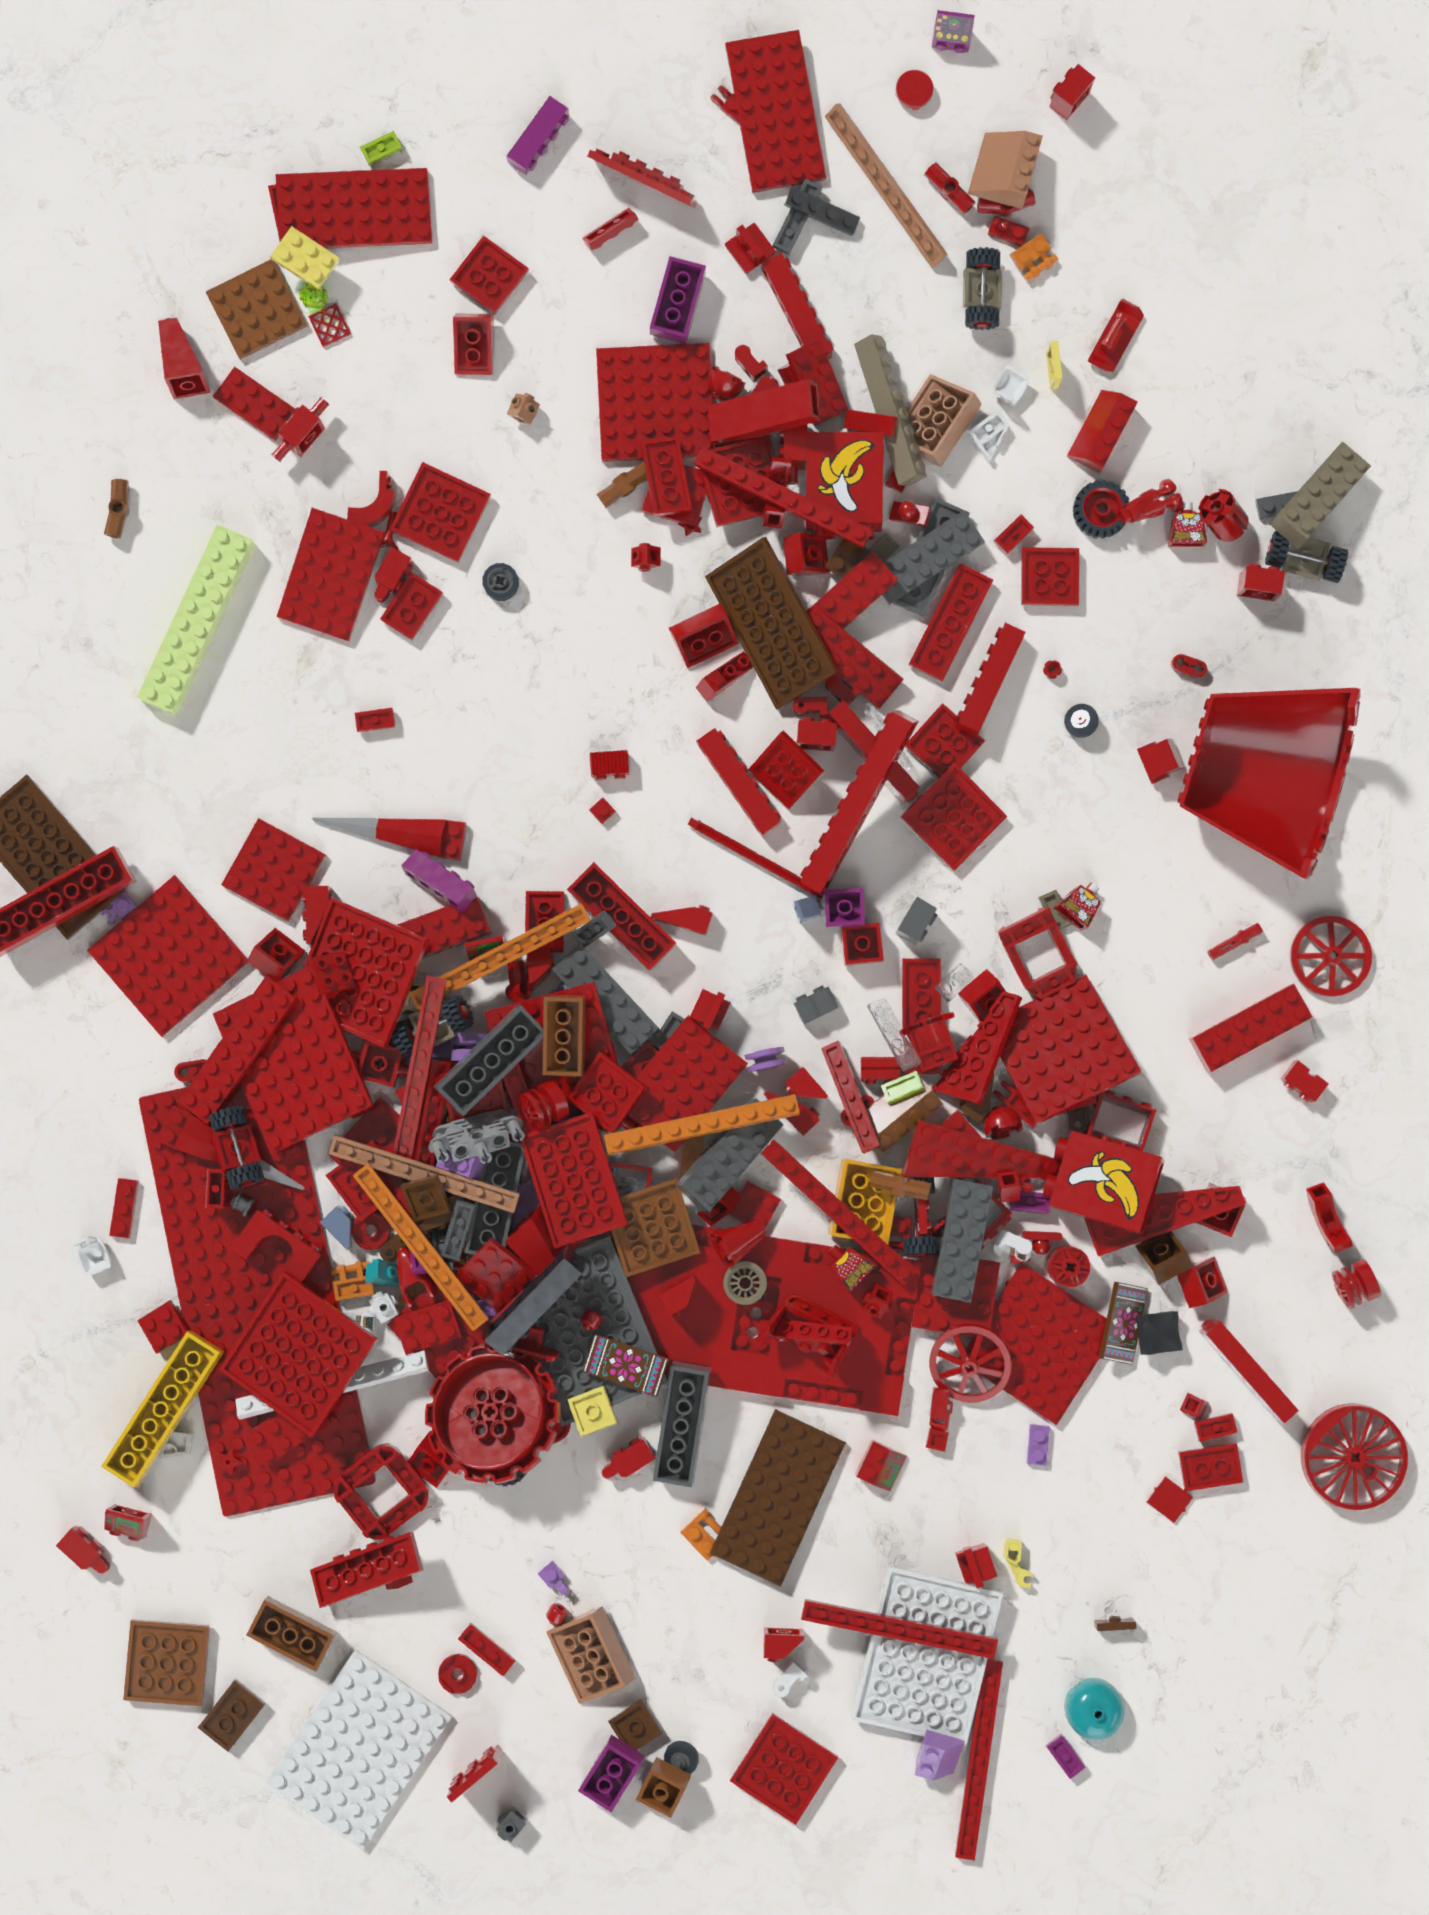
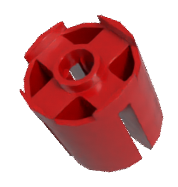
M1218 489V492L1210 496L1205 495L1198 506L1200 517L1217 539L1224 542H1232L1243 536L1245 533L1243 530H1246L1249 525V517L1231 492L1226 489Z

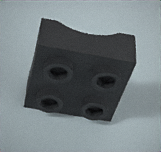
M1178 1311L1136 1316L1141 1355L1183 1350L1178 1329Z

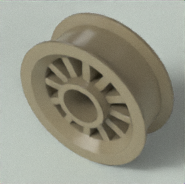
M740 1261L727 1270L724 1276V1289L727 1296L735 1303L742 1305L753 1304L765 1293L767 1286L766 1276L757 1264L750 1261ZM743 1268V1275H741L739 1269ZM746 1268L750 1269L748 1275H746ZM754 1271L756 1274L750 1277V1275ZM737 1272L740 1277L738 1278L733 1274ZM743 1277H747L751 1281L748 1288H742L739 1284ZM759 1277V1281H753V1279ZM731 1278L736 1279L737 1282H731ZM753 1284H759V1288L753 1286ZM731 1285H738L733 1289L731 1288ZM751 1288L757 1290V1292L753 1294ZM740 1289L738 1294L736 1295L734 1291ZM742 1291H744V1297H740ZM747 1291L750 1292V1297H747Z

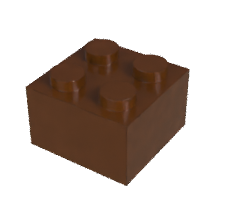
M1172 1231L1150 1238L1135 1246L1141 1262L1158 1285L1192 1268L1187 1251Z

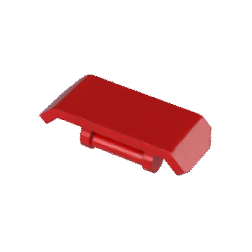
M1125 299L1120 300L1087 360L1089 363L1104 371L1114 372L1144 317L1140 307Z

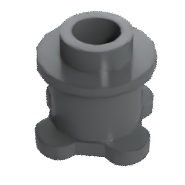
M243 1193L235 1194L230 1205L233 1206L232 1210L236 1209L246 1217L256 1199H249L243 1196Z

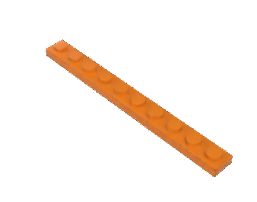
M578 904L438 977L447 979L444 997L591 921L583 904ZM425 984L409 992L417 1010L421 1009Z
M793 1094L605 1134L604 1139L608 1155L796 1116L800 1112L796 1095Z
M370 1163L357 1171L353 1177L471 1330L474 1331L489 1319Z

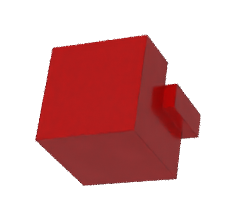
M1165 739L1158 743L1154 741L1137 749L1151 784L1169 778V773L1184 767L1173 739Z
M702 989L690 1018L703 1024L702 1028L706 1030L712 1028L718 1031L731 1002L724 1000L725 994L719 991L716 995Z
M985 1543L973 1547L967 1546L962 1548L963 1550L955 1552L965 1583L970 1584L974 1582L976 1588L984 1586L983 1581L998 1577Z

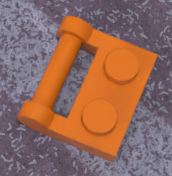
M704 1508L680 1533L708 1561L713 1556L710 1554L715 1539L699 1522L703 1519L717 1535L721 1526L709 1515V1511Z

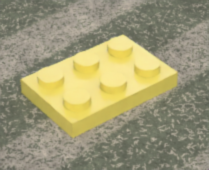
M292 226L270 256L271 260L318 291L340 261L338 256Z

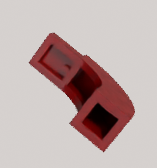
M772 457L766 478L786 487L792 464L791 459ZM763 500V526L782 529L785 510Z
M379 471V492L375 501L362 508L348 507V520L373 528L389 516L390 511H392L395 505L396 492L395 490H389V488H392L393 481L392 477H389L388 471Z
M1323 1182L1307 1188L1306 1192L1312 1214L1326 1244L1331 1246L1334 1253L1353 1247L1351 1238L1337 1216L1332 1193Z

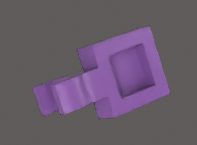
M553 1560L538 1573L550 1589L555 1585L563 1596L570 1590L562 1580L565 1576L564 1572Z

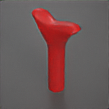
M390 511L385 536L380 548L389 546L397 550L399 549L393 541V532L389 530L397 515L395 511Z

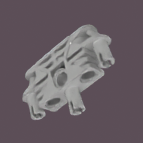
M504 1109L459 1119L438 1126L433 1132V1139L430 1141L428 1149L431 1153H435L436 1159L440 1163H443L441 1157H443L444 1162L448 1160L449 1155L447 1151L449 1150L454 1162L478 1156L480 1162L486 1164L484 1158H486L487 1163L492 1159L490 1152L510 1147L509 1133H511L513 1140L518 1142L517 1136L520 1141L524 1139L525 1134L521 1129L523 1122L516 1116H510L509 1112Z

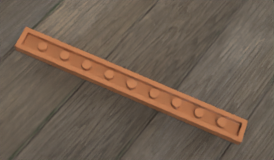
M840 103L835 104L825 115V118L932 268L936 267L948 255L843 106Z
M334 1135L328 1153L364 1166L370 1163L374 1169L411 1181L438 1174L444 1191L515 1213L520 1193Z

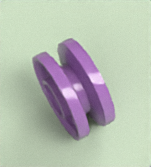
M784 1047L769 1048L744 1055L745 1060H754L755 1064L747 1067L748 1072L767 1070L787 1064V1059H777V1055L785 1051Z

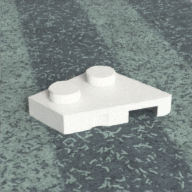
M998 409L967 432L987 462L992 460L993 454L1009 427V423Z

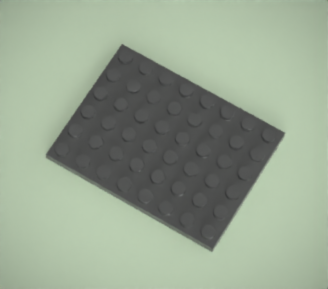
M611 1236L574 1251L585 1260L582 1279L576 1285L573 1283L569 1287L570 1290L564 1298L559 1297L555 1301V1307L550 1312L546 1311L542 1315V1320L536 1325L537 1327L545 1328L542 1347L560 1351V1356L552 1362L543 1361L539 1357L535 1358L544 1365L542 1373H550L557 1386L558 1393L553 1396V1399L561 1404V1427L575 1422L567 1399L604 1385L612 1406L644 1393L583 1372L595 1334L658 1354L630 1281L625 1276L618 1251ZM586 1309H592L602 1316V1321L596 1330H586L582 1327L583 1324L580 1318ZM666 1371L661 1385L668 1383Z

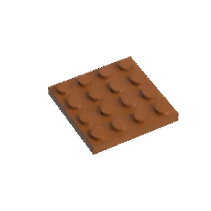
M271 259L206 291L240 360L307 327L276 263Z
M677 1178L620 1196L629 1225L611 1230L626 1277L700 1253L682 1192L675 1186L678 1182Z
M132 1619L130 1621L123 1700L202 1706L210 1625Z

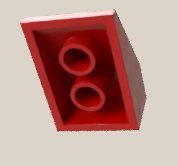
M456 313L453 316L454 374L493 375L494 314Z
M526 891L525 932L564 912V891ZM564 935L537 949L550 948V952H564Z

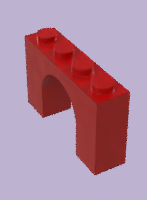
M261 1209L257 1210L230 1249L244 1259H250L265 1238L271 1235L280 1236L288 1241L293 1252L291 1264L285 1272L303 1284L324 1255L320 1252L321 1248L314 1243L309 1244L304 1241L306 1237L301 1233L290 1231V1226L284 1221H276L273 1218L274 1214L267 1209L263 1211Z

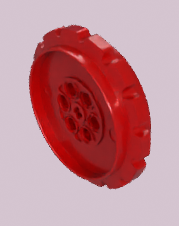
M484 1344L469 1349V1355L466 1358L459 1354L445 1366L446 1375L444 1377L437 1376L430 1389L429 1395L433 1397V1402L426 1404L425 1425L432 1427V1431L427 1435L430 1446L435 1454H443L441 1463L456 1475H461L464 1472V1478L475 1483L487 1484L488 1480L492 1478L494 1483L501 1484L515 1480L517 1478V1471L520 1470L526 1474L541 1462L540 1452H548L556 1438L557 1432L552 1427L560 1422L561 1404L553 1399V1396L558 1393V1389L552 1375L548 1372L542 1373L544 1365L537 1358L527 1354L520 1356V1353L515 1351L514 1353L506 1352L501 1356L496 1350ZM486 1392V1399L481 1401V1395ZM502 1392H505V1393H506L505 1398L500 1401V1399H499L500 1394H501ZM514 1408V1415L508 1417V1412ZM477 1410V1415L471 1419L472 1411ZM485 1426V1433L480 1435V1429ZM501 1426H504V1432L501 1435H499V1428Z

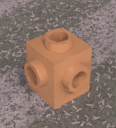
M515 394L511 400L507 415L519 423L531 425L534 417L537 415L540 404L534 400L535 397L531 394Z

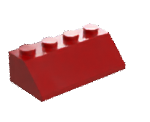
M1101 390L1067 457L1101 473L1138 401L1119 392Z

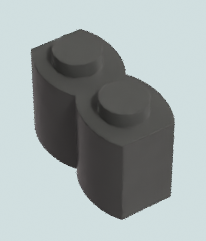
M822 985L814 989V994L808 997L806 994L795 998L797 1002L793 1005L803 1025L838 1008L829 987L824 988Z

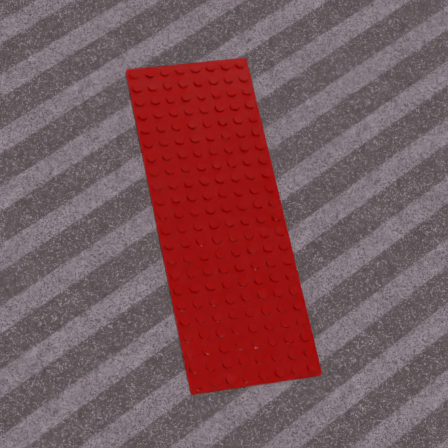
M239 1082L221 1109L243 1106L247 1118V1123L243 1126L251 1125L260 1159L302 1185L305 1190L264 1178L261 1182L249 1187L230 1189L229 1186V1191L227 1192L229 1194L227 1196L229 1203H227V1208H205L207 1169H221L220 1163L173 1149L156 1141L172 1105L192 1113L178 1102L188 1087L140 1097L139 1106L182 1318L189 1331L195 1332L224 1351L198 1392L222 1514L228 1517L334 1493V1484L339 1474L370 1451L357 1389L341 1395L328 1415L331 1421L328 1425L320 1429L314 1437H309L265 1468L244 1435L274 1415L276 1411L239 1419L237 1417L236 1399L253 1394L219 1370L282 1272H285L291 1264L293 1257L292 1248L288 1241L276 1235L265 1238L250 1259H244L230 1249L257 1210L261 1209L263 1211L267 1209L274 1214L273 1218L276 1221H284L290 1226V1231L301 1233L306 1237L304 1241L309 1244L314 1243L321 1248L320 1252L324 1255L303 1284L340 1310L339 1301L335 1299L334 1276L331 1273L332 1267L324 1228L320 1223L322 1219L306 1141L302 1140L274 1155L270 1154L242 1084ZM243 1193V1196L249 1199H256L248 1216L244 1217L242 1212L236 1209L232 1210L233 1206L230 1203L235 1194ZM233 1449L234 1456L241 1461V1464L234 1467L233 1475H229L226 1470L218 1471L217 1467L220 1461L217 1454H227ZM372 1474L356 1488L374 1484L376 1481L375 1474Z

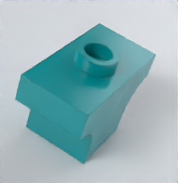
M373 1259L372 1263L366 1264L365 1283L374 1286H400L397 1265L381 1259Z

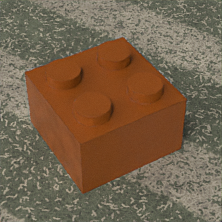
M656 1757L636 1800L671 1818L688 1785L691 1774Z

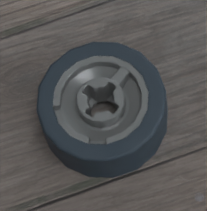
M496 563L489 566L484 572L482 584L490 598L497 601H506L517 593L519 578L516 571L510 565ZM503 579L504 585L497 584V581Z

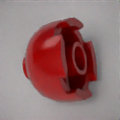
M715 365L712 366L708 375V386L714 392L713 396L722 401L724 398L732 399L737 397L746 385V382L742 381V379L728 371L720 370Z
M998 1105L993 1107L992 1111L985 1116L983 1127L986 1138L991 1136L992 1140L1010 1137L1009 1133L1015 1130L1019 1133L1023 1129V1124L1015 1110Z

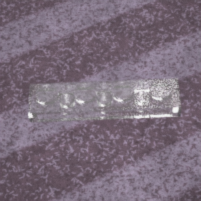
M871 701L864 705L866 710L863 712L869 721L872 719L877 724L874 727L877 732L881 731L885 724ZM902 751L897 762L908 770L913 767V764L905 752Z
M882 998L869 1003L867 1008L902 1071L920 1065L921 1060L907 1035L901 1037L899 1032L903 1028L887 999Z

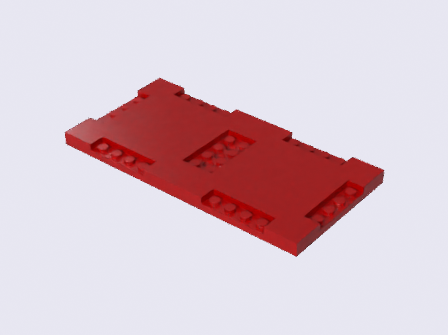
M692 1224L700 1250L699 1254L628 1277L658 1354L669 1358L666 1368L668 1378L670 1365L673 1361L712 1367L709 1386L854 1408L893 1416L899 1415L911 1325L922 1264L921 1260L903 1258L917 1272L902 1286L867 1252L855 1250L871 1261L875 1267L849 1292L830 1267L835 1259L828 1251L833 1246L765 1236L761 1242L740 1260L753 1262L763 1270L767 1281L765 1295L753 1304L742 1305L732 1301L725 1292L724 1276L729 1269L725 1264L728 1262L725 1259L721 1261L712 1244L714 1237H710L712 1233L723 1229ZM743 1268L739 1269L741 1275H743ZM746 1268V1275H748L750 1269ZM753 1271L750 1277L754 1276L756 1273ZM737 1272L733 1274L738 1278L740 1277ZM694 1275L696 1280L688 1305L684 1308L685 1312L676 1317L673 1314L669 1316L659 1297V1293ZM743 1277L739 1284L742 1288H748L751 1281L749 1278ZM756 1277L753 1281H759V1277ZM731 1278V1282H737L736 1279ZM753 1284V1286L759 1288V1284ZM876 1284L894 1292L890 1301L892 1306L888 1314L884 1313L881 1319L862 1311L865 1303L862 1301L867 1291L871 1293ZM731 1285V1288L733 1289L738 1285ZM737 1289L734 1293L737 1295L740 1289ZM742 1291L740 1297H744V1291ZM747 1291V1297H750L751 1294ZM789 1295H799L842 1318L849 1317L856 1322L858 1329L856 1337L841 1367L830 1382L826 1381L830 1368L824 1364L823 1354L803 1352L799 1350L796 1342L791 1339L782 1342L771 1337L764 1348L760 1347L767 1323ZM753 1308H759L762 1314L760 1318L754 1319L751 1317L750 1311ZM750 1327L758 1329L757 1337L750 1338L747 1335Z

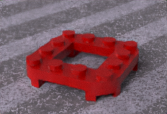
M390 1443L380 1444L372 1448L340 1473L334 1484V1498L336 1502L340 1503L360 1528L363 1536L374 1540L389 1537L391 1533L414 1515L422 1512L426 1507L429 1497V1490L425 1481L402 1452ZM386 1466L408 1495L380 1517H377L355 1488L381 1467Z

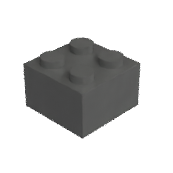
M917 897L895 933L913 944H916L918 941L922 942L928 933L926 930L927 925L931 926L938 916L935 913L937 908Z

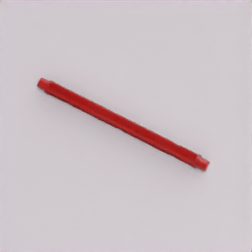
M692 817L687 825L694 828L693 830L702 833L791 884L798 886L812 896L820 899L824 896L825 891L818 893L800 883L802 878L716 831L700 820L697 821Z

